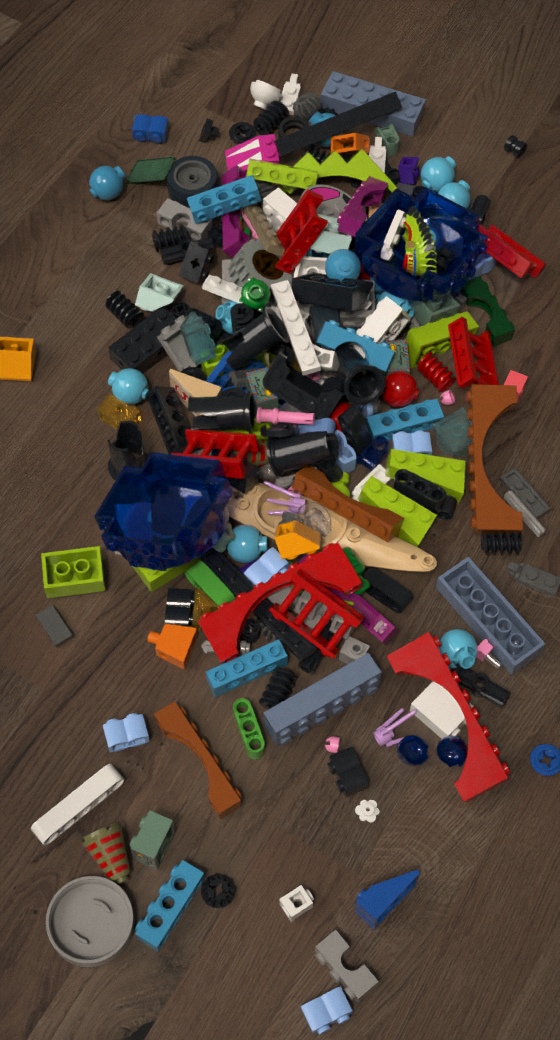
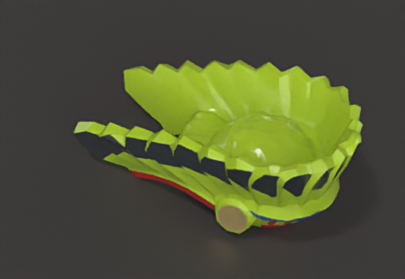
M413 205L409 208L403 224L406 228L405 233L402 235L406 243L403 269L414 277L419 275L424 278L435 279L437 275L435 240L432 239L433 234L430 233L428 224L424 222L421 213Z

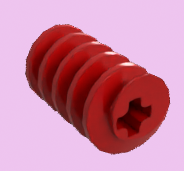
M430 352L420 360L418 371L423 373V376L434 387H437L439 392H444L454 384L456 377L451 378L453 372L449 371L446 373L448 367L442 368L443 362H438L437 357L432 358L433 353Z

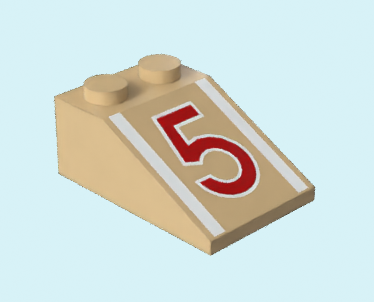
M173 369L169 370L170 385L174 387L178 399L187 408L190 396L213 397L221 396L222 394L220 386ZM191 412L195 417L202 415L199 413Z

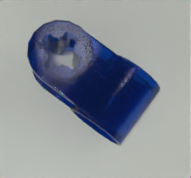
M380 436L373 439L369 446L361 452L356 463L363 465L371 472L387 457L388 440Z

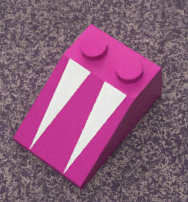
M275 134L257 136L226 150L227 169L230 170L238 165L247 173L250 158L279 164L278 151L274 144L276 140Z

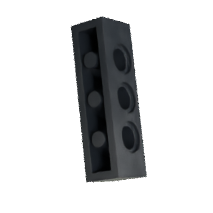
M155 386L147 399L168 454L170 456L171 453H183L188 445L185 430L190 429L176 391L174 387Z

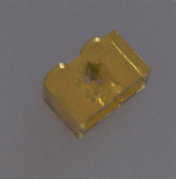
M111 394L96 409L98 419L118 430L120 421L129 420L137 425L141 422L140 411L137 407L130 406Z

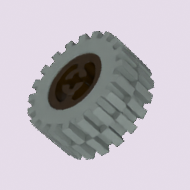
M257 238L256 241L251 239L242 246L229 264V269L231 270L228 273L229 277H233L230 281L237 286L243 287L248 282V279L255 277V279L266 283L269 289H271V284L286 280L292 286V278H294L295 271L289 274L276 269L275 265L282 256L266 252L260 239ZM266 266V271L262 273L261 270Z

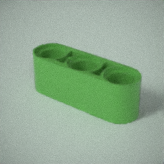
M199 560L184 572L190 583L216 610L219 609L218 607L221 604L236 600L233 593L203 561Z
M240 698L233 704L234 718L248 756L252 759H259L265 752L264 739L251 703L247 699ZM246 708L247 712L239 713L237 710ZM246 726H252L254 728L252 731L249 732L244 730ZM253 744L261 746L258 750H252L250 747Z

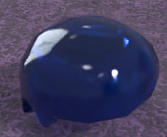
M408 735L398 743V757L402 763L408 766L422 765L429 758L428 745L419 736Z
M444 737L436 747L437 756L449 767L455 765L461 767L467 758V746L459 737Z

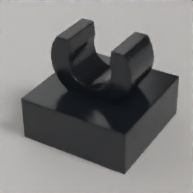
M206 119L199 141L205 143L208 138L215 141L219 129L212 127L213 120Z

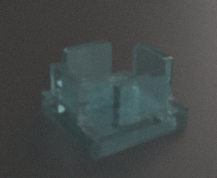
M464 408L457 410L432 425V430L437 435L436 444L446 456L451 453L453 456L458 454L457 456L462 458L468 454V444H471V441L467 437V428L470 426V420H467Z

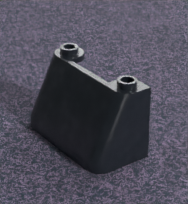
M282 344L264 375V388L303 413H315V420L328 418L344 394V386L335 377L327 378L321 386L309 377L302 375L301 372L291 367L294 361L293 351Z

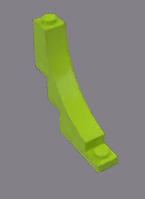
M362 148L348 162L334 150L321 164L308 151L293 166L318 171L317 178L340 175L366 181L371 176L388 183L386 191L390 190L393 192L397 188ZM283 184L278 185L284 193L288 192L289 194L298 188Z

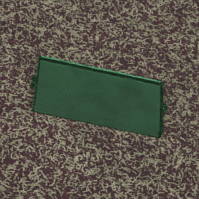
M172 156L137 160L134 167L130 170L126 182L164 180L176 158Z

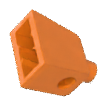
M351 133L331 137V153L336 150L339 155L354 156L361 148L367 154L370 152L369 136Z
M165 624L161 633L150 631L147 642L156 644L155 650L158 657L185 669L197 639V628Z

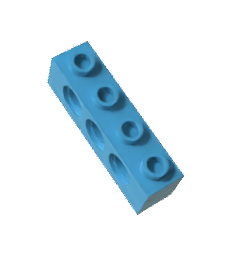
M250 175L188 197L187 201L195 224L260 202L261 197L254 177Z
M437 399L425 400L415 405L409 404L403 408L390 409L381 414L375 413L373 416L367 417L366 425L373 445L392 440V435L400 431L414 433L419 430L428 431L443 427L444 414Z
M278 639L206 671V679L216 698L272 673L276 667L287 666L288 656Z
M184 860L179 865L176 864L170 873L172 877L169 882L163 883L159 890L160 896L156 902L153 900L147 909V916L144 920L141 919L135 927V931H137L135 933L136 938L157 952L160 951L205 880V875L202 871ZM183 882L186 884V887L183 890H176L175 885ZM171 900L175 903L171 909L163 907L166 901ZM155 919L163 921L162 925L158 928L151 926Z

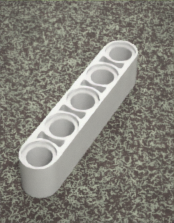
M112 764L104 766L39 818L31 826V831L44 846L50 844L118 789L125 779Z

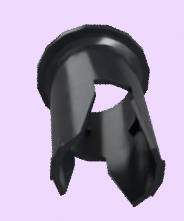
M266 306L263 308L262 315L219 343L224 344L230 351H233L226 359V362L232 369L237 371L278 343L287 344L290 340L281 319L270 307Z
M342 344L337 347V357L341 365L338 373L336 371L331 372L344 386L346 398L356 405H367L374 402L385 388V378L382 371L376 366L369 365L353 345ZM362 371H367L365 377L358 373Z
M248 391L244 396L189 397L188 411L202 414L193 417L191 430L246 429L249 434H253L255 416L252 391Z
M129 420L120 421L116 433L117 439L112 444L110 440H107L111 457L108 462V471L112 479L117 483L135 485L142 482V477L149 475L151 462L148 455L144 452L139 425ZM132 453L138 454L140 457L136 460Z
M316 431L281 438L268 437L267 439L268 461L273 473L277 477H283L286 471L317 465L339 457V444L335 433Z

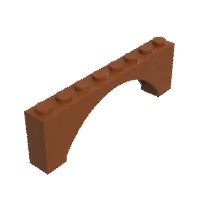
M472 384L469 391H466V402H469L466 418L470 420V426L467 428V437L470 438L468 456H471L468 472L472 475V480L469 481V492H472L469 506L470 510H473L470 528H473L474 535H481L482 531L486 535L489 531H492L494 535L497 531H500L501 535H503L504 531H508L509 535H511L512 531H515L518 535L520 531H523L522 512H518L510 507L495 492L485 474L482 461V446L486 432L502 414L508 410H514L516 407L517 385Z

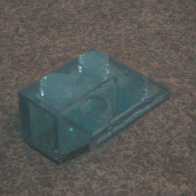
M194 311L189 313L180 326V330L190 359L195 365H199L216 357L214 351L216 345L213 339H210L209 334H211L209 325L207 323L204 324L202 317H198Z

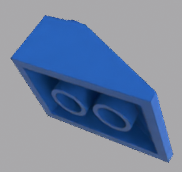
M415 870L372 885L368 890L364 888L356 897L355 913L375 930L417 885L420 872Z

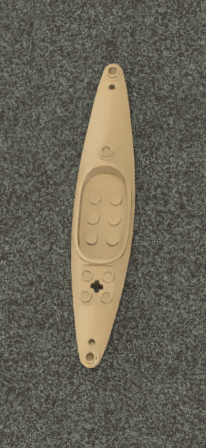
M169 464V473L186 488L194 493L205 496L202 499L217 509L222 510L238 523L257 528L262 536H268V540L276 543V528L278 523L282 521V515H268L267 512L289 509L285 505L267 502V499L271 498L289 502V498L293 497L259 482L243 494L215 476L174 473L171 464ZM301 495V498L305 499L303 514L297 513V516L301 518L300 523L321 534L320 549L315 552L316 554L323 551L326 545L338 542L341 548H352L365 567L409 572H430L437 566L435 557L397 537L386 542L314 500Z

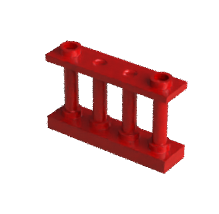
M307 189L276 232L278 239L285 249L283 256L275 265L276 269L291 274L328 224V220L318 217L316 211L324 200L323 195Z
M476 223L467 237L520 278H524L527 273L537 278L546 265L545 262L493 224H491L489 229H486L480 223Z
M460 317L450 323L448 329L458 387L464 389L472 383L475 385H499L489 331H485L478 336L468 330L467 319L464 317ZM470 340L474 342V347L471 346ZM473 356L477 358V363L474 362ZM476 371L479 372L480 378L477 377Z
M186 429L187 447L183 453H171L169 461L174 473L243 479L246 475L243 464L245 455L248 451L259 452L260 449L257 437L254 434ZM195 447L204 448L200 455L191 454ZM212 449H221L218 456H208ZM230 450L239 451L235 458L226 457Z
M299 569L291 578L295 584L293 589L281 605L275 603L269 611L272 612V615L277 620L284 621L321 649L322 654L334 659L340 652L336 648L338 642L350 626L357 628L365 616L305 571ZM305 589L311 594V598L296 618L287 609L300 591ZM317 602H322L327 606V611L312 630L303 622ZM338 614L343 618L344 622L328 642L319 634L332 616Z

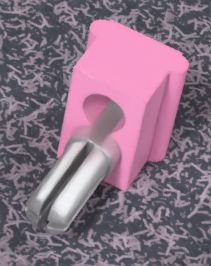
M484 639L478 646L477 658L482 662L486 659L499 669L502 663L492 656L493 646L488 643L487 639Z

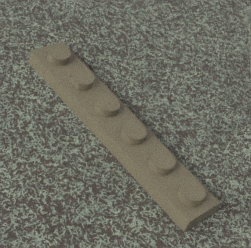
M258 202L243 207L244 213L266 252L283 256L285 249Z

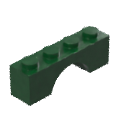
M480 276L461 283L460 291L467 298L466 305L468 307L480 308L490 317L485 331L490 333L492 346L495 347L512 340L515 331L514 325L507 319L504 309L498 305L495 295H492L489 291L488 284Z

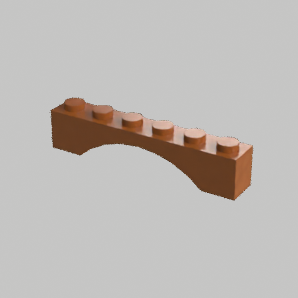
M312 466L304 467L296 472L292 489L386 542H389L399 534L404 520L400 515L389 509L370 506L346 496L329 482L324 473Z
M174 701L154 713L155 721L165 737L186 745L201 760L209 778V804L221 820L241 807L240 799H242V795L236 787L233 789L230 785L231 779L227 772H222L218 767L220 763L214 754L210 755L208 752L209 746L205 739H200L196 734L198 730L193 722L189 723L186 719L187 713L182 706L178 707Z

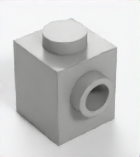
M349 636L339 652V660L349 664L369 653L370 646Z

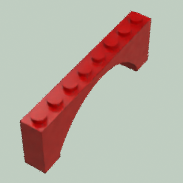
M338 542L326 545L323 551L318 554L312 553L308 555L302 563L292 564L286 572L274 574L270 581L258 583L253 587L254 590L248 593L243 592L236 596V600L230 603L225 602L213 613L210 611L201 616L198 622L221 664L240 657L238 653L239 642L243 628L251 613L265 598L274 592L294 586V581L291 578L299 569L305 571L323 586L342 592L345 597L363 587L361 580Z
M428 632L387 655V658L397 675H416L436 682L445 688L460 706L466 720L469 740L467 759L460 778L454 782V785L463 802L468 803L510 780L508 774L511 771L506 762L502 763L498 757L501 754L495 743L491 744L488 738L491 734L486 725L482 726L478 719L481 716L476 707H471L469 703L471 697L467 690H462L459 682H461L458 673L456 671L452 672L449 666L452 664L446 653L442 654L439 648L442 646L440 640L436 635L433 636Z

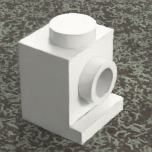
M302 885L280 898L279 902L289 920L293 922L297 917L313 908L312 901L314 898L308 889L304 890ZM296 901H300L302 905L300 907H295L294 903Z

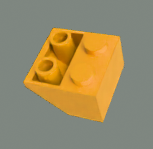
M0 337L1 380L32 381L37 352L34 339Z
M296 520L277 525L275 541L281 559L287 558L291 560L303 553L312 554L320 549L321 534Z

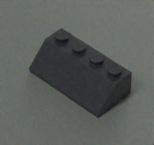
M316 272L292 278V292L295 300L299 301V304L312 303L315 307L329 306L331 310L344 309V312H355V309L363 307L373 287V282L353 278H344L340 281L334 278L329 279L326 274Z

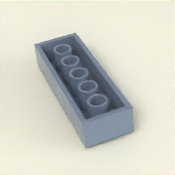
M332 71L321 92L320 102L322 108H327L328 106L329 109H334L335 113L341 114L396 91L402 108L367 123L380 127H386L392 123L396 132L413 137L424 115L426 99Z
M469 557L438 577L437 590L482 641L484 639L488 640V643L493 646L491 652L511 675L542 654L545 647L544 641Z
M367 653L263 713L264 728L276 747L281 744L286 745L296 735H303L315 724L321 725L324 723L327 717L333 714H340L346 706L357 704L365 695L376 693L380 687L382 672L370 654Z

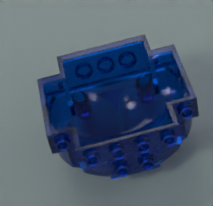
M424 187L415 198L397 188L355 233V254L362 261L363 271L370 275L376 284L386 292L396 297L413 301L435 300L451 293L455 295L459 289H463L469 277L472 278L474 276L476 261L481 254L483 255L486 252L488 245L487 236L477 231L480 225L478 223V214L427 187ZM414 205L417 211L421 213V217L424 218V222L428 224L430 230L436 235L434 243L436 247L435 252L437 253L439 248L442 247L455 255L453 261L448 264L449 268L445 273L437 270V274L427 269L422 276L414 277L403 269L406 243L402 235L405 233V227L401 228L399 232V242L393 246L394 255L391 260L387 261L381 258L384 240L397 210H401L407 215L409 208Z
M150 452L142 468L123 467L94 517L99 529L104 531L101 537L107 550L120 552L129 562L130 566L166 571L167 568L189 563L194 558L202 556L220 540L229 521L227 503L233 491L229 479L225 477L220 460Z

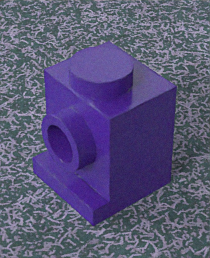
M402 157L398 166L401 183L409 185L417 183L416 179L420 175V169L417 167L419 157Z

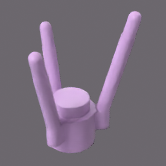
M264 481L265 485L293 497L289 498V502L268 498L267 502L285 505L289 509L268 511V515H282L283 512H291L296 515L297 513L303 514L305 499L301 498V495L294 494L275 484Z
M401 708L383 725L376 728L373 735L380 746L386 745L388 748L393 744L414 739L416 737L415 734L392 740L394 737L392 730L416 714L417 710L414 709L390 725L404 712V709Z

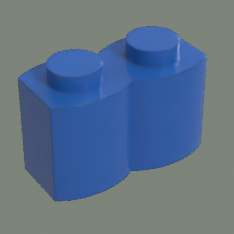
M144 114L135 115L132 127L133 139L140 142L149 140L155 143L166 142L169 129L168 118L163 116L151 117Z

